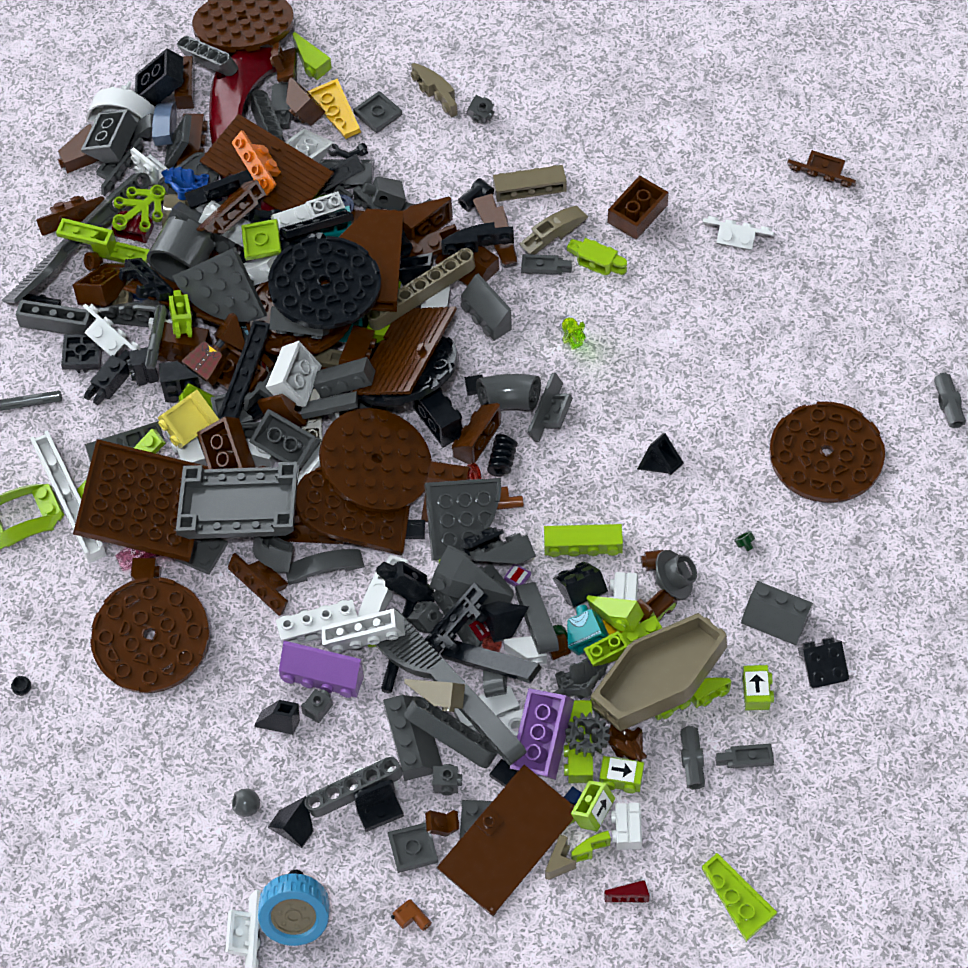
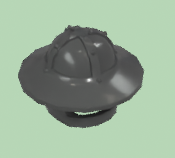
M663 550L656 559L655 584L660 589H665L672 597L678 600L688 598L693 589L692 583L697 578L695 564L686 555H678L671 550ZM685 562L688 563V565H689V567H690V569H691V572H692V576H691L690 571H689V568L687 567V565H686Z

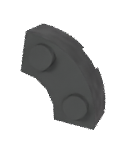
M278 536L254 537L252 551L255 558L277 573H289L293 543L284 541Z

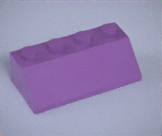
M283 642L279 665L280 679L289 684L295 682L306 688L315 687L326 690L328 693H340L341 696L346 698L351 696L357 698L364 678L361 659L293 642Z
M528 688L517 739L525 747L527 753L510 765V769L519 771L523 765H526L536 775L556 780L566 738L565 729H568L574 699L566 695Z

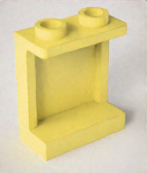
M195 390L158 417V424L162 430H167L173 445L182 448L198 436V431L218 421L219 418L200 392Z

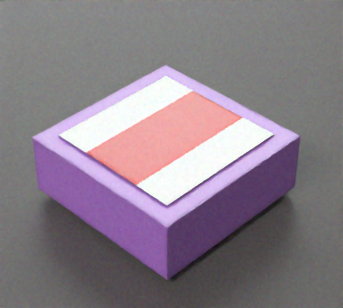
M513 564L504 576V580L515 587L516 585L525 584L530 578L531 572L517 564Z

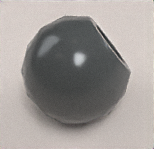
M246 788L234 793L232 809L237 815L250 817L257 812L260 806V799L254 790Z

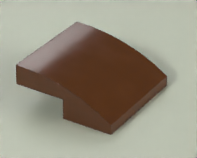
M284 394L259 399L257 402L264 415L270 409L299 427L306 425L307 419H303L301 414L294 410L296 403Z

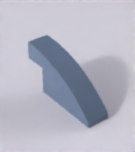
M176 102L159 103L156 105L153 115L152 138L155 146L173 144L172 134L177 128Z

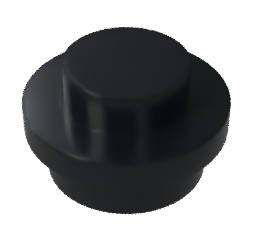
M17 676L11 683V689L16 695H25L31 689V682L27 677Z

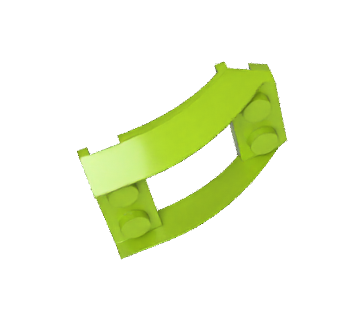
M31 484L0 494V505L15 498L33 494L42 514V517L27 520L6 530L0 520V549L5 546L9 547L29 536L49 530L53 531L57 521H61L64 513L50 484Z

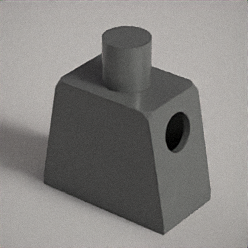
M376 177L373 184L365 182L362 192L371 195L374 205L387 210H402L406 201L402 181Z

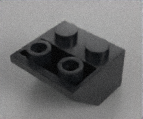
M178 361L159 364L160 383L165 402H178L179 396L187 384H192L201 389L198 374Z
M588 562L578 563L575 565V568L561 571L558 573V576L553 578L565 601L573 608L586 602L588 595L599 596L608 592L601 570Z

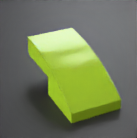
M609 831L601 832L583 841L571 852V859L576 862L592 859L593 850L610 846L611 837Z

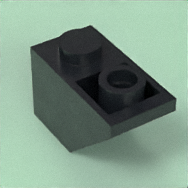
M284 700L276 701L261 711L255 722V727L293 735L300 722L299 703Z

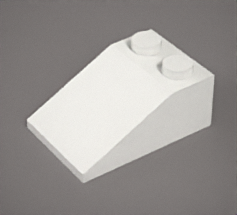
M306 129L301 130L285 142L318 163L326 156L328 150L334 144V142Z

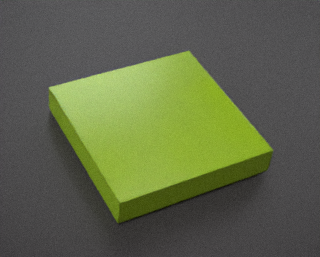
M277 219L241 225L246 261L276 256L282 252Z

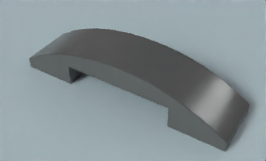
M360 549L333 550L314 554L291 563L289 573L286 572L288 584L292 585L308 581L307 577L345 569L347 572L364 568L365 565Z

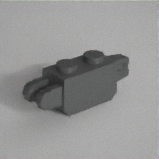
M283 81L272 86L271 104L281 128H289L294 115L289 111L290 106L286 103L288 82Z

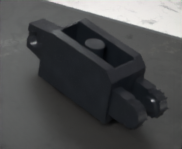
M125 349L119 356L112 355L90 380L91 385L84 394L85 399L90 400L97 393L93 403L99 405L105 398L110 399L129 377L130 371L127 360L130 359V351Z
M398 561L394 565L383 562L376 568V573L385 580V587L389 590L394 591L414 604L418 601L435 602L433 597L434 589L429 587L427 575L404 561Z

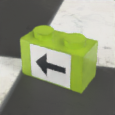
M768 665L743 666L742 678L745 711L770 710V704L774 703V691H770L772 672H768Z
M603 756L599 782L606 783L610 790L620 789L630 794L640 792L644 762Z
M589 780L571 815L580 828L598 832L615 800V796L606 783Z

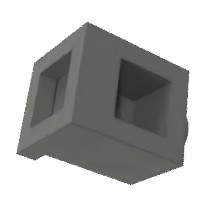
M314 689L305 703L301 705L302 714L320 723L333 706L332 698H330L331 695L326 690L321 689V691Z

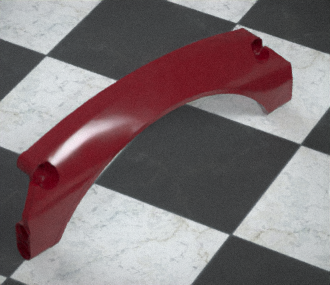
M260 47V50L246 52V49L238 50L231 57L238 65V70L235 74L226 76L216 71L211 84L209 101V125L212 145L232 120L235 119L237 114L242 116L244 102L251 90L266 76L277 71L270 62L272 48ZM265 196L259 199L262 210H274L273 207L262 201Z

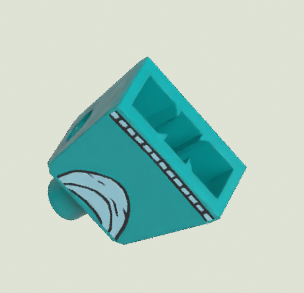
M586 605L577 606V615L569 618L567 621L568 648L576 655L585 653L584 648L609 636L600 615L592 609L588 610Z

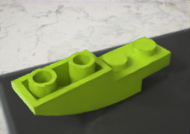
M654 615L639 623L634 632L624 631L620 633V631H617L583 650L592 666L607 664L618 660L627 646L634 640L662 629V626Z
M705 678L691 699L684 704L656 715L655 718L657 721L661 718L667 719L673 715L674 711L686 709L691 702L696 708L701 705L703 707L709 705L712 699L718 696L723 697L729 693L731 688L730 678Z

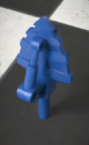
M171 167L169 170L165 169L161 172L165 183L169 184L176 191L179 200H186L184 195L186 192L209 184L208 174L194 175V171L191 169ZM223 197L214 201H222Z

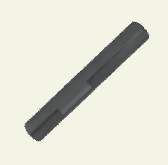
M165 305L156 306L145 361L147 369L156 368L167 312Z
M58 390L0 399V411L62 401V394Z

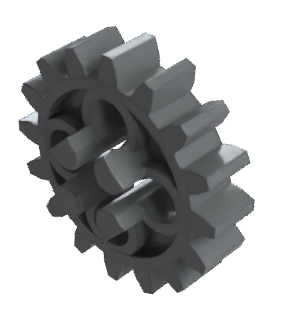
M589 712L588 717H585L583 713H581L579 719L574 716L573 722H568V729H565V735H567L566 743H570L569 749L576 748L575 754L578 755L581 751L584 757H586L587 753H590L593 757L595 751L602 753V747L607 748V741L610 740V734H608L609 727L605 726L606 721H599V715L593 718L591 712ZM578 726H584V727H585V735H584V729H583V727H579V728H578ZM590 734H591V741L594 742V743H596V744H592V743L590 742V736H589Z

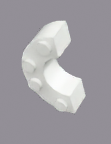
M111 87L96 93L86 119L88 122H94L99 112L128 109L135 121L138 122L146 115L154 114L155 107L133 90Z

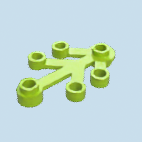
M154 185L150 189L129 187L126 192V196L129 199L120 196L114 199V207L122 209L124 206H134V208L125 215H115L112 221L113 227L118 231L125 229L127 222L141 212L139 229L142 232H148L151 226L149 222V205L154 202L152 220L154 222L162 221L161 201L164 200L166 194L165 188L161 185ZM137 196H146L144 200L135 199Z

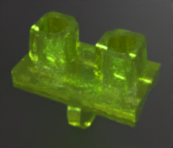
M568 317L564 319L561 326L565 332L562 338L563 343L569 342L573 350L583 346V341L586 340L583 332L585 328L584 322L582 321L578 325L574 318Z

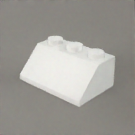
M300 341L283 346L266 388L273 396L284 394L294 401L297 406L305 407L313 390L317 371L321 369L322 365Z

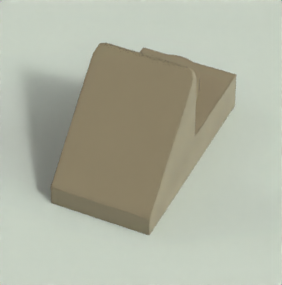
M559 835L545 870V879L550 880L576 869V861L566 858L570 845H568V837L564 835Z

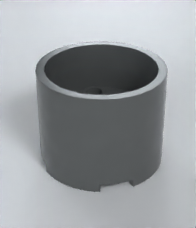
M177 216L168 218L147 254V261L159 275L176 283L172 276L208 260L216 243L210 238L211 233L196 230L200 225L199 223L191 219L187 221L180 220Z

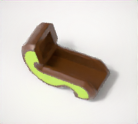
M665 589L659 590L646 603L639 599L637 602L644 613L640 623L654 615L660 621L665 614L673 611L677 605V599L672 597Z

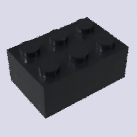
M166 48L135 74V93L146 99L154 107L161 103L167 96H170L172 92L181 87L184 82L183 57Z
M441 387L424 396L421 400L412 401L413 409L442 448L460 438L463 429L461 424L462 415L457 409L455 410L452 407L449 397L442 394Z

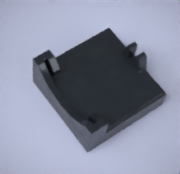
M64 334L61 360L62 370L75 369L78 373H81V370L86 373L87 369L100 368L101 347L86 334Z

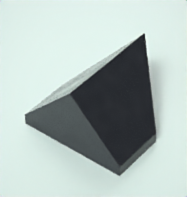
M663 433L650 444L637 469L672 475L684 462L666 433Z
M501 601L483 605L481 611L487 617L485 622L494 643L513 637L529 606Z
M306 796L279 810L268 825L270 830L303 848L314 832L310 812L305 806Z

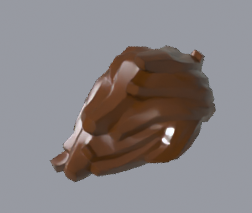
M612 724L610 725L608 733L610 734V740L608 743L617 757L623 758L625 756L629 760H638L639 762L647 758V755L643 752V732L641 728L637 727L634 731L631 729L619 731Z

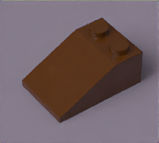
M449 196L413 205L403 210V230L409 241L426 236L428 233L436 232L453 220L452 199Z
M104 263L72 284L78 305L110 306L111 302L118 298L127 281H122L118 277L120 268L125 267L124 264Z
M432 461L427 483L470 480L469 467ZM425 497L421 520L428 522Z

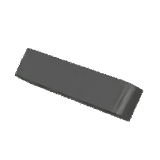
M189 36L182 37L177 43L178 48L185 56H192L194 62L223 75L231 76L238 70V65L228 53Z
M254 90L252 92L251 111L256 124L282 140L283 131L267 92Z
M530 582L516 585L515 590L519 605L529 606L524 618L538 654L558 651L557 636L536 583Z
M415 696L405 711L404 715L408 721L482 768H488L498 754L481 734L445 711H442L439 707L433 706L423 697Z
M386 757L309 794L305 799V806L312 816L322 817L353 802L354 795L360 789L376 786L382 780H392L393 782L399 780L403 773L402 768L396 758ZM396 766L394 771L387 772L390 767ZM377 775L375 780L369 781L371 776ZM358 784L356 789L350 790L352 785ZM339 793L336 799H331L333 794ZM320 802L317 808H312L314 803Z

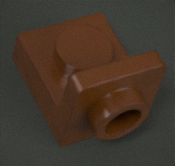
M429 810L425 813L427 833L446 837L459 830L458 811L452 810L445 814Z

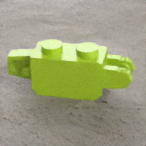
M587 238L583 242L571 239L567 245V251L577 256V262L582 267L602 275H609L611 271L619 275L627 273V260L619 256L618 251L612 247H607Z
M174 290V296H169L173 334L176 335V338H180L181 334L185 333L188 337H192V319L188 294L181 295V290Z

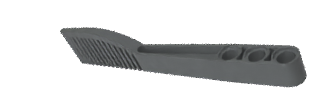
M144 172L132 174L81 223L98 227L104 226L126 207L124 206L122 209L114 208L112 201L118 196L129 199L125 194L126 188L146 189L150 185L149 175ZM138 177L142 179L141 185L138 184ZM64 238L53 249L54 251H51L46 256L47 258H44L36 266L37 268H34L29 273L30 275H26V278H23V281H20L19 285H16L2 301L4 303L19 302L45 280L82 242Z
M405 617L404 636H400L396 640L380 641L379 644H376L378 649L392 663L413 675L438 682L465 684L463 709L459 710L507 764L512 765L527 753L525 747L451 666L442 659L438 652L429 645Z

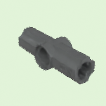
M946 372L940 373L934 378L939 394L938 402L940 409L944 410L949 427L953 429L960 428L966 423L961 408V395L959 391L955 390L951 375Z
M686 726L680 731L682 766L685 768L687 788L698 790L705 787L703 749L700 748L698 728Z

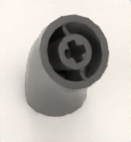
M500 374L478 378L476 381L477 396L481 405L498 403L500 404V410H534L540 397L541 379L537 375Z

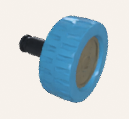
M296 869L291 870L288 874L276 877L263 888L258 904V922L262 931L270 939L283 945L299 946L316 940L325 931L330 914L329 896L326 889L317 880L304 875L302 871Z

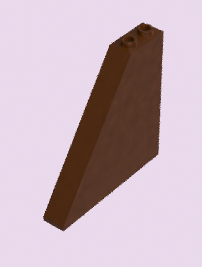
M376 208L366 209L339 236L340 238L355 242L366 249L379 267L381 290L376 304L371 309L372 311L397 312L403 211L380 210ZM324 280V281H321L320 283H321V285H323V284H327V283H330V282L327 281V280Z

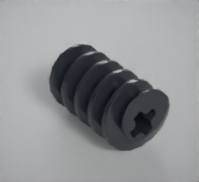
M497 434L495 436L487 467L489 474L501 477L511 472L515 458L514 454L518 446L516 440L504 434Z

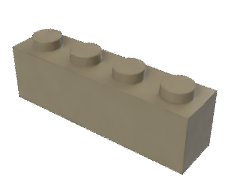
M563 165L493 175V187L497 202L567 192V181Z

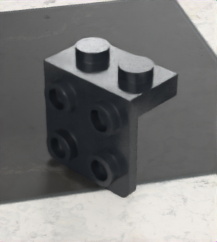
M497 527L484 529L481 531L482 535H471L464 538V542L460 544V547L469 556H471L470 552L476 549H488V544L501 541L499 535L504 533L503 529H497Z
M834 637L823 638L821 643L815 644V641L803 643V647H798L799 656L804 657L810 687H822L845 682L849 679L842 641L834 640Z
M382 780L376 786L360 789L354 795L356 812L365 832L404 817V813L395 795L392 780Z

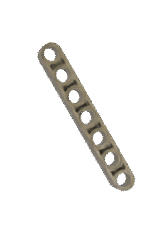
M468 248L459 250L398 289L397 312L370 310L366 314L370 328L373 330L384 328L471 272L475 268L472 250Z

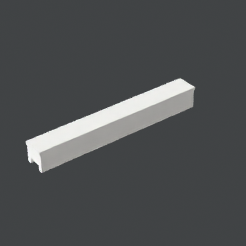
M45 431V435L38 438L33 436L30 439L74 531L81 498L49 432ZM75 535L88 563L107 556L101 541Z

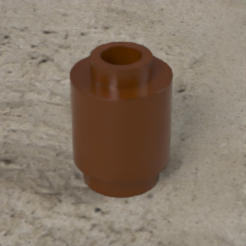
M663 549L645 551L644 556H641L642 568L646 567V571L656 570V559Z

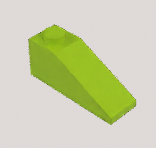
M296 32L292 33L294 46L305 73L316 80L320 79L332 69L331 58Z
M589 595L586 598L592 610L616 630L634 632L644 616L641 607L635 600Z

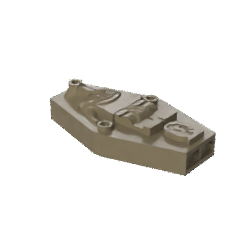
M696 613L634 640L627 646L592 693L593 709L615 728L622 731L686 703L692 698L727 649V634L723 629L713 625L709 618Z

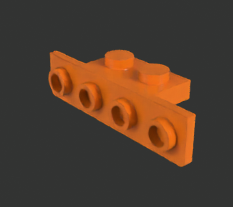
M241 130L232 141V145L253 179H257L266 193L265 196H268L277 185L273 177H277L281 171L269 154L265 145L252 144L245 132Z

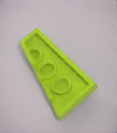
M718 853L702 866V871L746 942L777 915V911Z

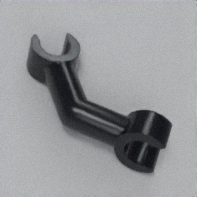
M365 143L359 144L356 149L350 152L339 149L337 144H332V148L335 151L328 150L330 156L338 155L346 159L356 153L360 156L368 154Z

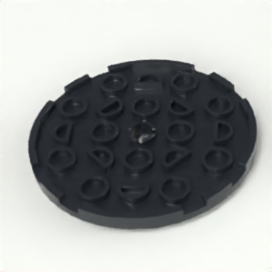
M326 236V238L320 239L311 237L300 240V243L293 247L288 246L276 257L269 271L268 288L274 306L287 319L309 328L334 329L358 321L373 308L380 294L381 277L376 261L371 258L366 249L357 243L334 236ZM327 280L330 283L321 285L320 282Z
M441 337L411 394L358 395V399L364 403L376 406H402L405 403L423 399L424 396L442 386L454 373L459 360L455 343L450 337ZM375 347V349H372L371 357L373 356L377 347Z

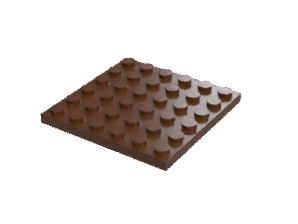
M96 439L73 535L189 562L194 539L178 536L176 533L183 466L200 464ZM202 465L203 469H209L208 466Z

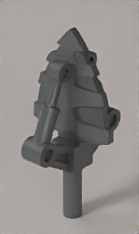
M584 659L577 664H571L569 672L560 671L555 674L559 689L553 693L568 697L577 696L580 700L584 697H589L592 695L591 689L593 690L598 680H601L602 676L606 674L605 671L609 663L592 666L590 660Z

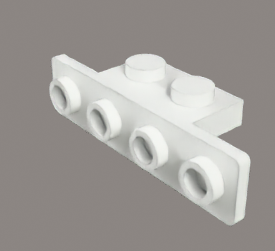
M708 216V219L703 218V224L720 227L717 244L752 250L755 234L770 237L775 235L771 228L761 226V229L753 228L754 225L743 223L742 226L737 225L736 221L733 220L721 222L718 221L719 218Z
M85 304L83 306L96 318L84 333L110 356H115L125 344L132 351L141 349L134 341L130 343L126 339L127 335L121 329H114L112 327L114 323L106 316L102 318L98 314L100 311L93 304L90 306Z
M257 889L249 897V912L230 910L228 912L225 953L245 956V968H258L259 959L256 957L260 946V938H258V930L260 929L258 904L261 890Z

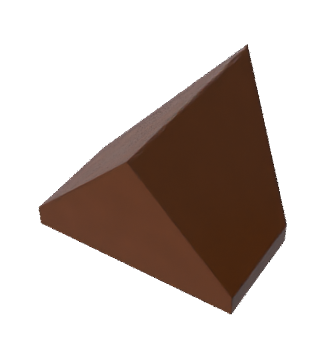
M230 313L214 333V336L243 350L245 341L237 315Z

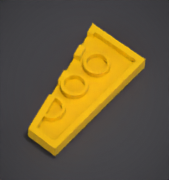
M338 79L308 91L326 111L324 113L326 118L345 139L361 133Z

